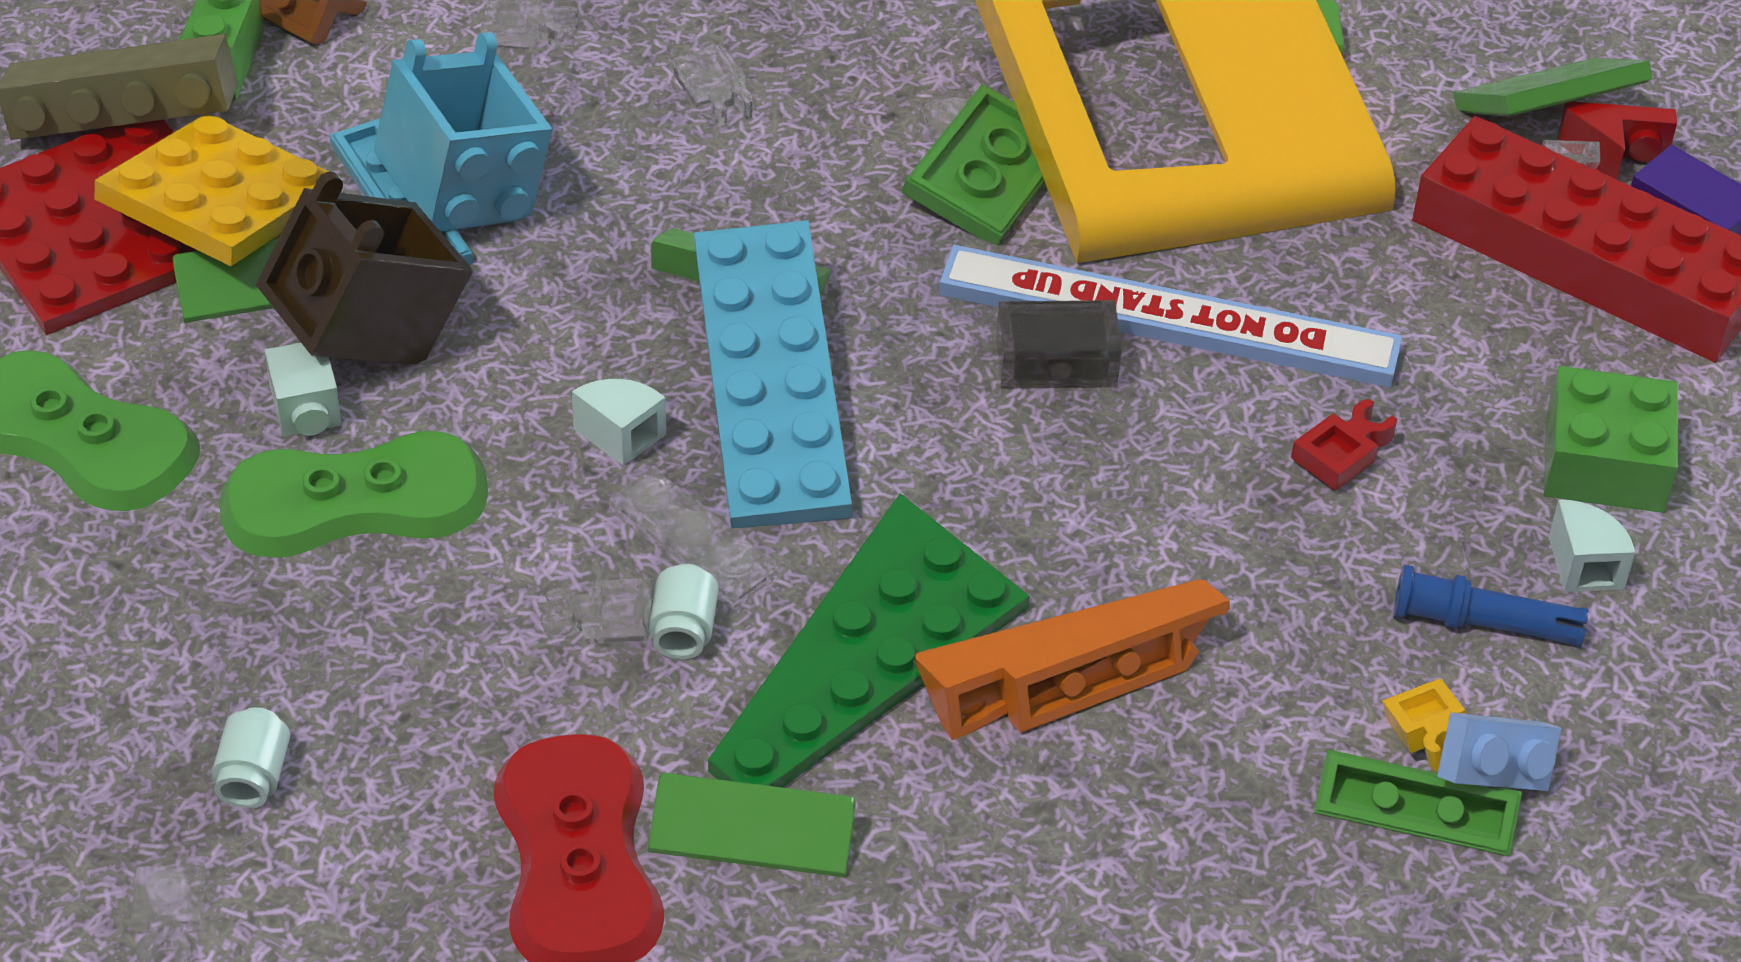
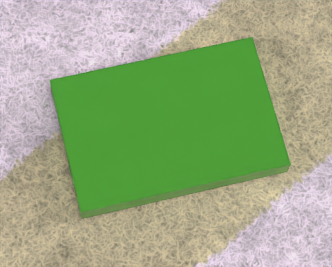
M1591 58L1455 91L1453 94L1455 105L1459 111L1510 117L1648 83L1652 79L1650 60Z
M981 84L905 180L901 193L977 238L999 245L1045 184L1015 103Z

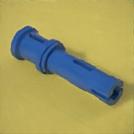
M1405 564L1400 572L1393 617L1400 619L1406 615L1441 621L1446 628L1462 629L1464 624L1477 625L1572 644L1574 647L1579 648L1582 646L1586 629L1579 627L1587 623L1589 614L1588 608L1584 607L1576 608L1471 587V580H1467L1465 576L1456 575L1451 580L1416 573L1413 566Z

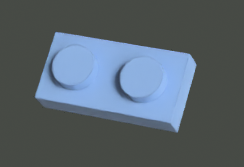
M1450 713L1437 777L1458 784L1548 791L1562 728L1540 721Z

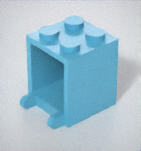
M492 32L478 34L474 52L426 56L423 40H408L403 59L392 60L374 153L407 201L416 202L440 231L514 222L532 215L553 129L497 55V40Z

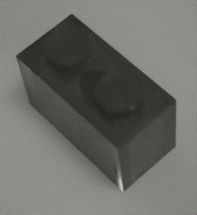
M1115 300L999 301L996 345L1001 389L1118 387L1122 348Z

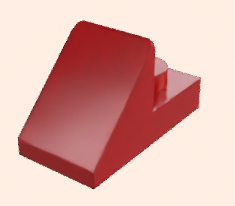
M1575 101L1567 102L1564 106L1558 131L1557 145L1586 166L1617 180L1623 157L1633 158L1641 162L1651 161L1672 144L1677 127L1676 109Z

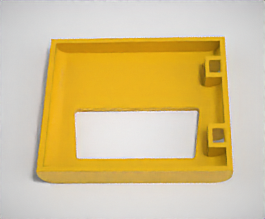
M974 0L1076 263L1227 240L1386 212L1393 209L1396 187L1390 158L1316 0H1156L1225 163L1118 171L1110 169L1107 165L1045 11L1048 8L1080 4L1081 0Z

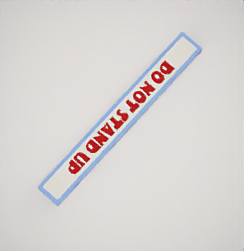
M954 244L939 282V295L1390 388L1402 340V335Z

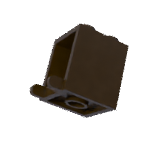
M332 171L322 174L313 189H303L256 286L311 356L417 364L426 360L474 270L416 202L341 193L343 181Z

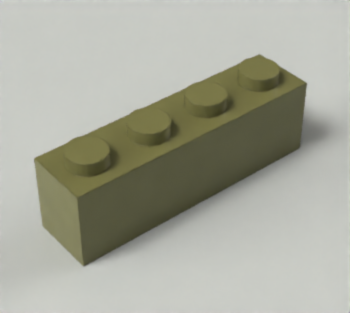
M226 34L10 63L0 81V106L10 140L228 111L238 87V81Z

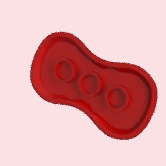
M586 734L544 738L518 749L504 762L497 774L493 794L495 805L500 817L517 843L521 860V877L510 910L509 930L515 946L528 962H635L649 953L656 945L662 933L664 924L663 903L657 889L639 863L634 844V827L644 792L643 775L635 759L623 747L608 738Z

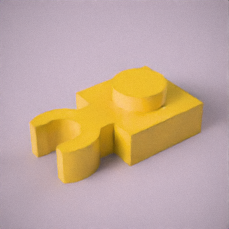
M1441 678L1382 700L1389 724L1408 751L1414 753L1425 748L1428 765L1437 773L1450 713L1466 714L1464 707Z

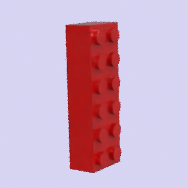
M1475 115L1421 175L1412 218L1413 222L1714 363L1719 360L1741 331V236Z

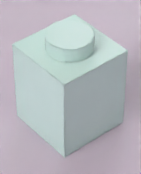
M302 343L264 349L270 389L282 437L295 434L312 436L323 432L326 428L342 426L337 386L329 357L311 356Z

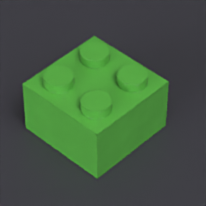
M1558 366L1546 415L1543 496L1664 513L1678 469V382Z

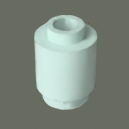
M681 564L669 567L659 574L656 581L649 633L653 638L654 647L662 655L672 659H691L698 656L702 652L703 647L709 643L712 636L719 591L716 579L709 572L693 564Z
M254 707L235 712L227 718L211 774L212 780L215 783V794L224 803L235 807L258 808L264 805L267 797L276 791L290 740V730L275 713L264 708Z

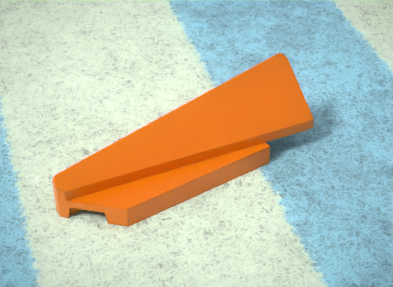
M1198 579L925 650L915 655V661L940 723L951 740L972 733L1007 713L1012 725L1021 733L1187 671L1199 654L1193 642L1210 618L1220 614L1226 615L1230 609L1229 599L1207 581Z

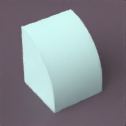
M604 379L587 383L572 391L574 430L623 466L666 435L665 397L645 384L626 379Z
M1558 500L1548 537L1564 592L1625 589L1635 556V549L1626 529L1613 516L1598 507L1579 501Z

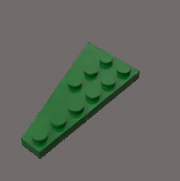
M900 493L708 759V772L718 780L783 788L924 685L915 661L917 653L997 632L1029 608L1030 595Z

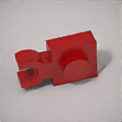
M1370 399L1362 400L1354 406L1349 421L1345 422L1339 416L1332 413L1295 440L1291 459L1336 491L1375 462L1378 447H1383L1392 441L1397 418L1392 415L1382 423L1370 422L1374 402Z

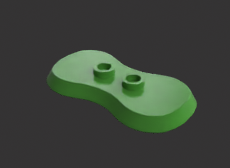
M23 350L12 352L0 358V453L26 457L49 467L63 479L76 496L89 505L111 511H130L144 508L174 490L187 477L196 464L200 453L199 439L185 422L170 412L156 407L130 404L105 397L95 392L74 368L56 356L45 352Z
M415 432L371 449L344 454H321L292 449H275L252 455L243 460L232 471L222 488L220 516L223 529L233 545L246 553L261 557L279 558L294 556L336 539L358 534L382 533L411 538H438L463 530L482 515L488 498V482L484 465L478 454L463 440L444 432Z

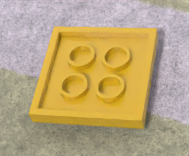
M204 114L96 179L94 200L229 266H233L280 235L303 189H313L318 178L329 171L317 166L310 160L302 159L272 145L266 139L255 137L240 130L219 117Z

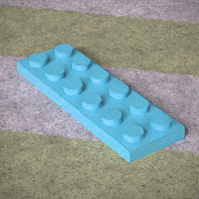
M809 220L695 232V251L731 529L852 518L851 494Z

